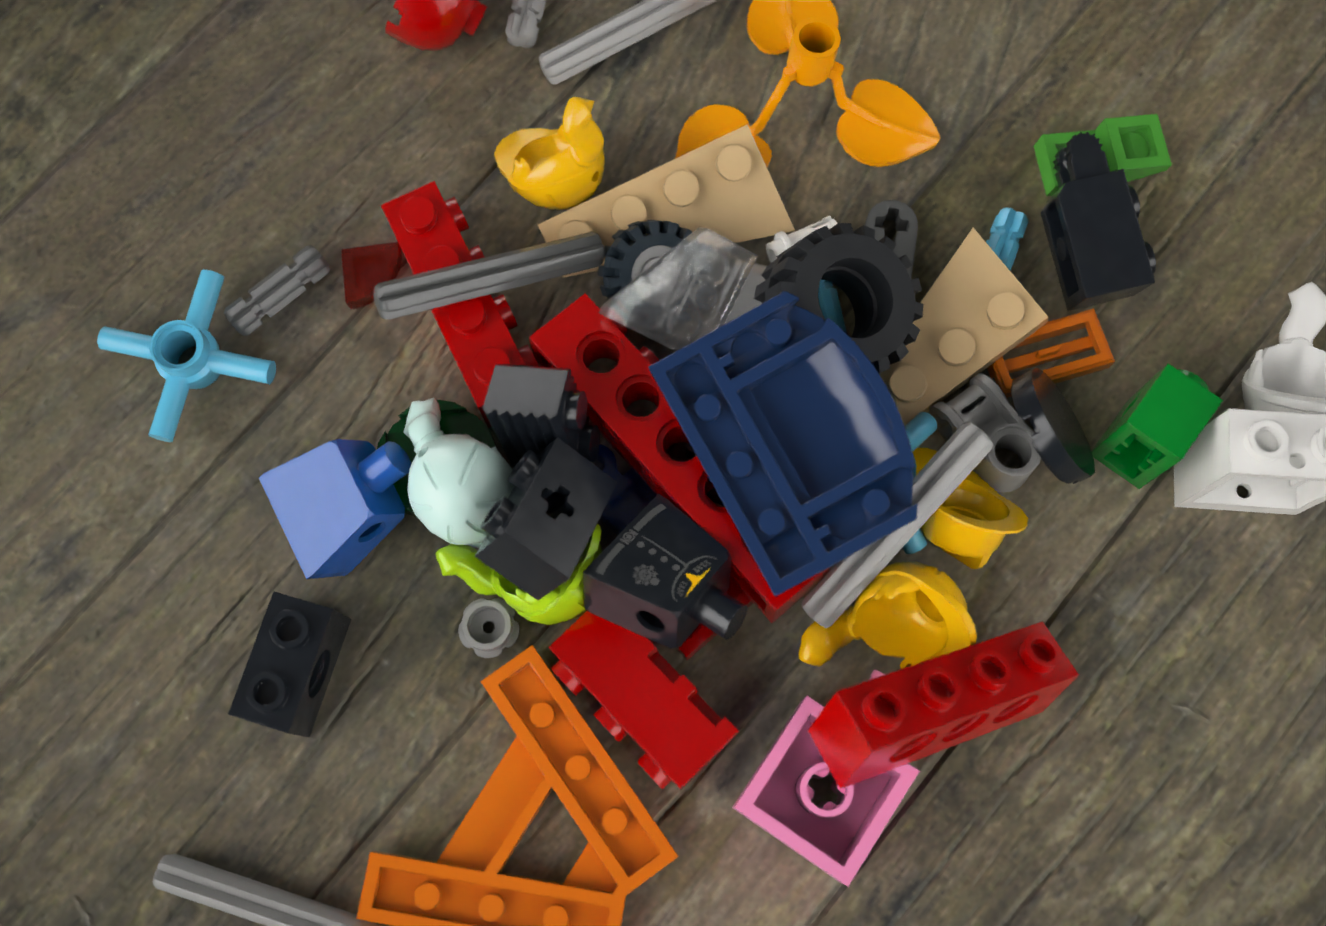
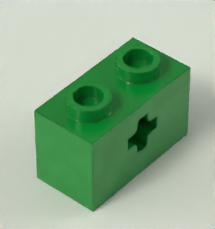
M1168 363L1125 403L1092 449L1093 458L1136 488L1141 489L1183 459L1223 400L1210 392L1205 381L1198 375L1187 370L1176 369Z

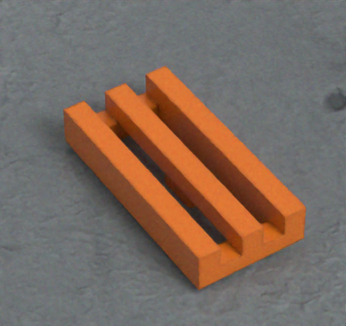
M1093 308L1047 322L1013 349L1086 328L1089 336L1004 360L1002 356L987 367L990 378H995L997 385L1003 391L1006 398L1012 397L1011 386L1013 383L1010 373L1088 350H1095L1096 355L1042 370L1056 384L1108 369L1115 362V359Z

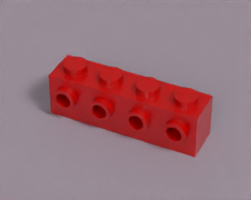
M435 181L381 205L413 274L485 257L479 245L470 249L467 248L460 234L469 229L464 214L455 197L444 201ZM489 294L431 309L488 428L492 426L483 410V405L495 365L539 366L528 344L517 349L509 330L517 327L518 324L503 294L494 298Z

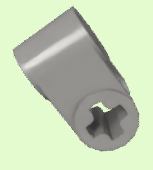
M979 373L969 380V388L947 403L937 402L929 408V413L935 418L937 430L946 441L966 422H970L983 430L991 439L993 447L973 471L995 491L1011 492L1020 488L1040 463L1041 457L1031 443L1033 439L1030 435L1035 432L1018 416L1000 387L990 377ZM1006 448L1013 451L1021 461V468L1010 469L1003 466L997 460L995 450Z

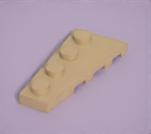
M748 124L537 224L546 243L588 232H595L600 236L604 247L605 245L611 246L615 241L612 236L619 230L625 231L628 229V224L647 220L677 223L679 227L692 231L696 235L693 239L698 243H703L706 249L774 236L780 231L785 233L795 231ZM606 257L603 258L601 266H604ZM598 267L567 274L562 277L598 271Z

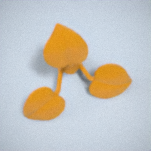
M752 0L747 15L748 35L754 45L766 54L778 55L789 51L787 66L783 69L782 77L760 116L751 126L746 116L731 106L710 105L696 111L688 118L680 131L675 159L748 124L768 168L772 152L769 145L757 134L765 128L790 83L794 80L802 86L811 87L824 82L828 78L831 79L837 105L846 111L838 120L836 127L837 138L845 152L860 163L876 167L899 164L935 148L939 143L940 135L932 119L920 104L906 91L888 81L865 79L855 86L851 99L847 97L842 79L844 66L835 61L841 36L838 30V14L831 0Z

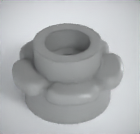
M480 598L471 602L465 608L462 622L458 627L459 638L466 648H473L475 654L482 658L500 656L502 650L505 647H512L519 636V624L514 621L515 610L505 600L500 598L492 600ZM487 622H493L495 625V629L491 633L484 631V625Z

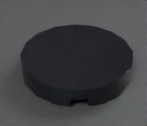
M1037 367L1013 379L1011 394L1015 409L1023 421L1030 418L1035 431L1034 434L1030 435L1033 439L1031 443L1048 469L1060 481L1067 484L1072 482L1075 484L1091 477L1095 473V464L1089 443L1080 423L1058 387L1046 373Z

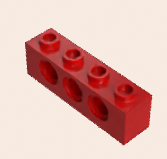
M1042 621L838 690L809 727L808 732L839 788L843 789L1042 713L1079 674Z

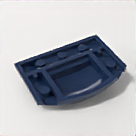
M787 291L776 295L648 367L775 597L917 519L918 503L911 506L913 494L912 469L915 468L911 445L903 420L886 384L858 345L836 323L828 317L825 321L821 317L796 306L795 304L799 301V298Z

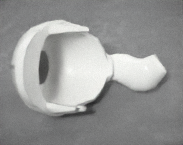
M1309 282L1288 293L1292 307L1279 332V344L1264 350H1258L1250 368L1244 374L1241 382L1246 410L1326 415V352L1313 347L1312 344L1316 335L1326 324V295L1315 283Z

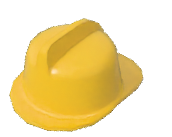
M916 448L912 452L916 461V475L938 451L929 448ZM972 470L922 525L921 530L925 538L971 569H979L987 563L991 554L999 547L1006 534L1019 533L1027 528L1028 517L1021 508L1001 496Z

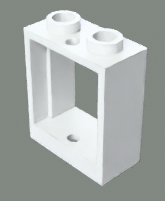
M1242 409L1226 410L1204 427L1183 459L1174 465L1175 507L1297 515L1326 501V415ZM1238 486H1243L1247 489L1248 495L1246 498H1241L1237 494Z

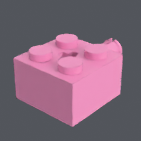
M873 670V672L870 675V680L885 674L880 671ZM806 696L798 704L732 808L832 878L849 886L920 771L910 764H905L843 789L839 788L834 779L831 789L838 795L835 803L829 801L821 802L816 807L811 802L814 791L808 786L809 779L811 777L815 779L824 778L827 774H830L832 777L833 775L808 732L809 727L824 709V706Z

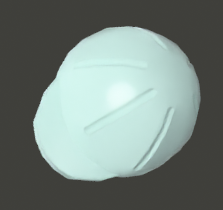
M435 398L425 401H413L403 432L411 439L415 447L414 452L416 453L409 469L407 487L408 498L413 512L431 533L455 545H469L480 548L488 534L480 528L485 516L502 496L508 498L514 488V485L508 481L512 468L501 456L496 446L490 448L468 434H444L440 430L441 412L439 403Z

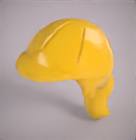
M581 97L570 98L565 106L562 125L559 129H520L503 138L497 145L494 156L500 173L507 179L509 185L516 193L535 206L550 210L571 209L586 202L600 185L605 166L604 137L591 115L594 104L593 100Z
M895 562L882 569L857 597L854 606H850L848 610H845L831 627L825 628L814 621L802 634L798 659L806 664L820 667L852 640L862 639L870 648L882 656L904 658L899 666L903 669L976 644L977 634L975 625L968 614L965 598L959 587L947 573L939 571L937 567L920 562Z

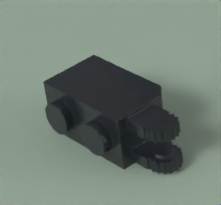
M1080 132L1078 135H1074L1066 143L1067 147H1063L1055 155L1056 159L1053 161L1055 167L1053 169L1057 171L1055 177L1059 190L1048 199L1040 213L1067 311L1131 297L1155 283L1153 274L1156 269V260L1151 245L1143 240L1139 226L1140 203L1138 195L1132 186H1128L1124 169L1110 172L1105 151L1101 150L1103 144L1099 143V138L1097 139L1094 136L1095 134L1090 135L1088 132L1085 134Z

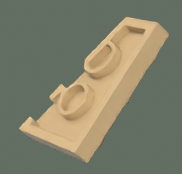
M974 228L971 229L920 302L924 304L923 317L913 321V324L920 331L915 342L905 345L909 352L901 361L891 364L890 369L879 373L898 408L904 425L909 423L920 412H929L931 406L945 400L969 382L971 378L981 373L1048 322L1049 316Z

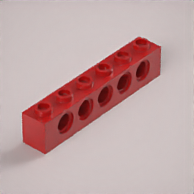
M584 293L529 336L533 355L540 367L571 369V376H574L577 390L586 393L589 421L593 425L598 426L599 432L656 495L660 494L667 498L728 550L732 557L730 578L773 624L812 590L830 571L831 567L776 597L774 596L726 507H717L706 498L705 495L714 486L697 455L691 460L679 462L669 458L665 453L675 443L685 442L690 444L648 368L658 362L659 359L645 346L638 350L625 336L627 329L614 310L608 305L599 308ZM600 358H609L618 363L614 369L606 373H595L588 369L593 361ZM637 400H648L657 406V409L652 414L645 417H636L626 411L627 407Z

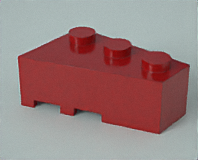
M588 610L548 647L559 659L550 669L575 696L584 688L592 694L602 705L593 715L618 742L629 734L645 753L636 762L662 790L671 781L682 790L739 732L726 717L721 719L699 696L698 689L683 674L680 676L662 657L658 649L648 638L594 615Z

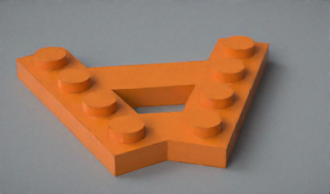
M531 645L480 681L517 736L436 862L379 851L370 852L356 919L392 926H622L626 896L679 857L536 648ZM553 789L588 840L586 847L564 883L501 873Z

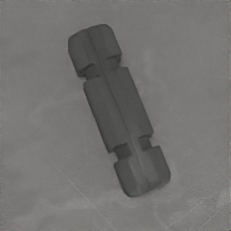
M312 245L305 246L291 257L295 261L288 267L283 263L249 289L248 292L251 296L245 301L240 296L225 308L224 315L238 333L243 336L251 334L263 324L260 320L263 316L267 314L270 318L307 290L303 285L308 281L315 284L329 273V264Z

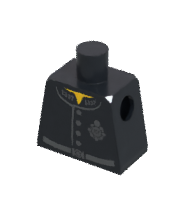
M660 494L583 571L586 610L668 648L680 647L700 623L728 640L738 631L748 611V607L727 594L730 585L732 557L728 550Z

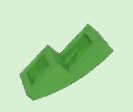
M1158 114L1105 118L1095 130L1043 134L1034 144L1046 196H1052L1059 190L1055 177L1057 171L1053 169L1055 167L1053 163L1056 159L1055 155L1063 147L1066 148V143L1080 132L1083 134L1088 132L1090 135L1095 134L1094 136L1097 139L1099 138V143L1103 144L1101 150L1105 151L1110 172L1124 169L1127 182L1166 171L1172 165Z

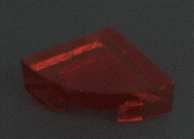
M398 242L341 249L345 302L350 310L374 302L375 286L378 283L397 278L402 263V249Z

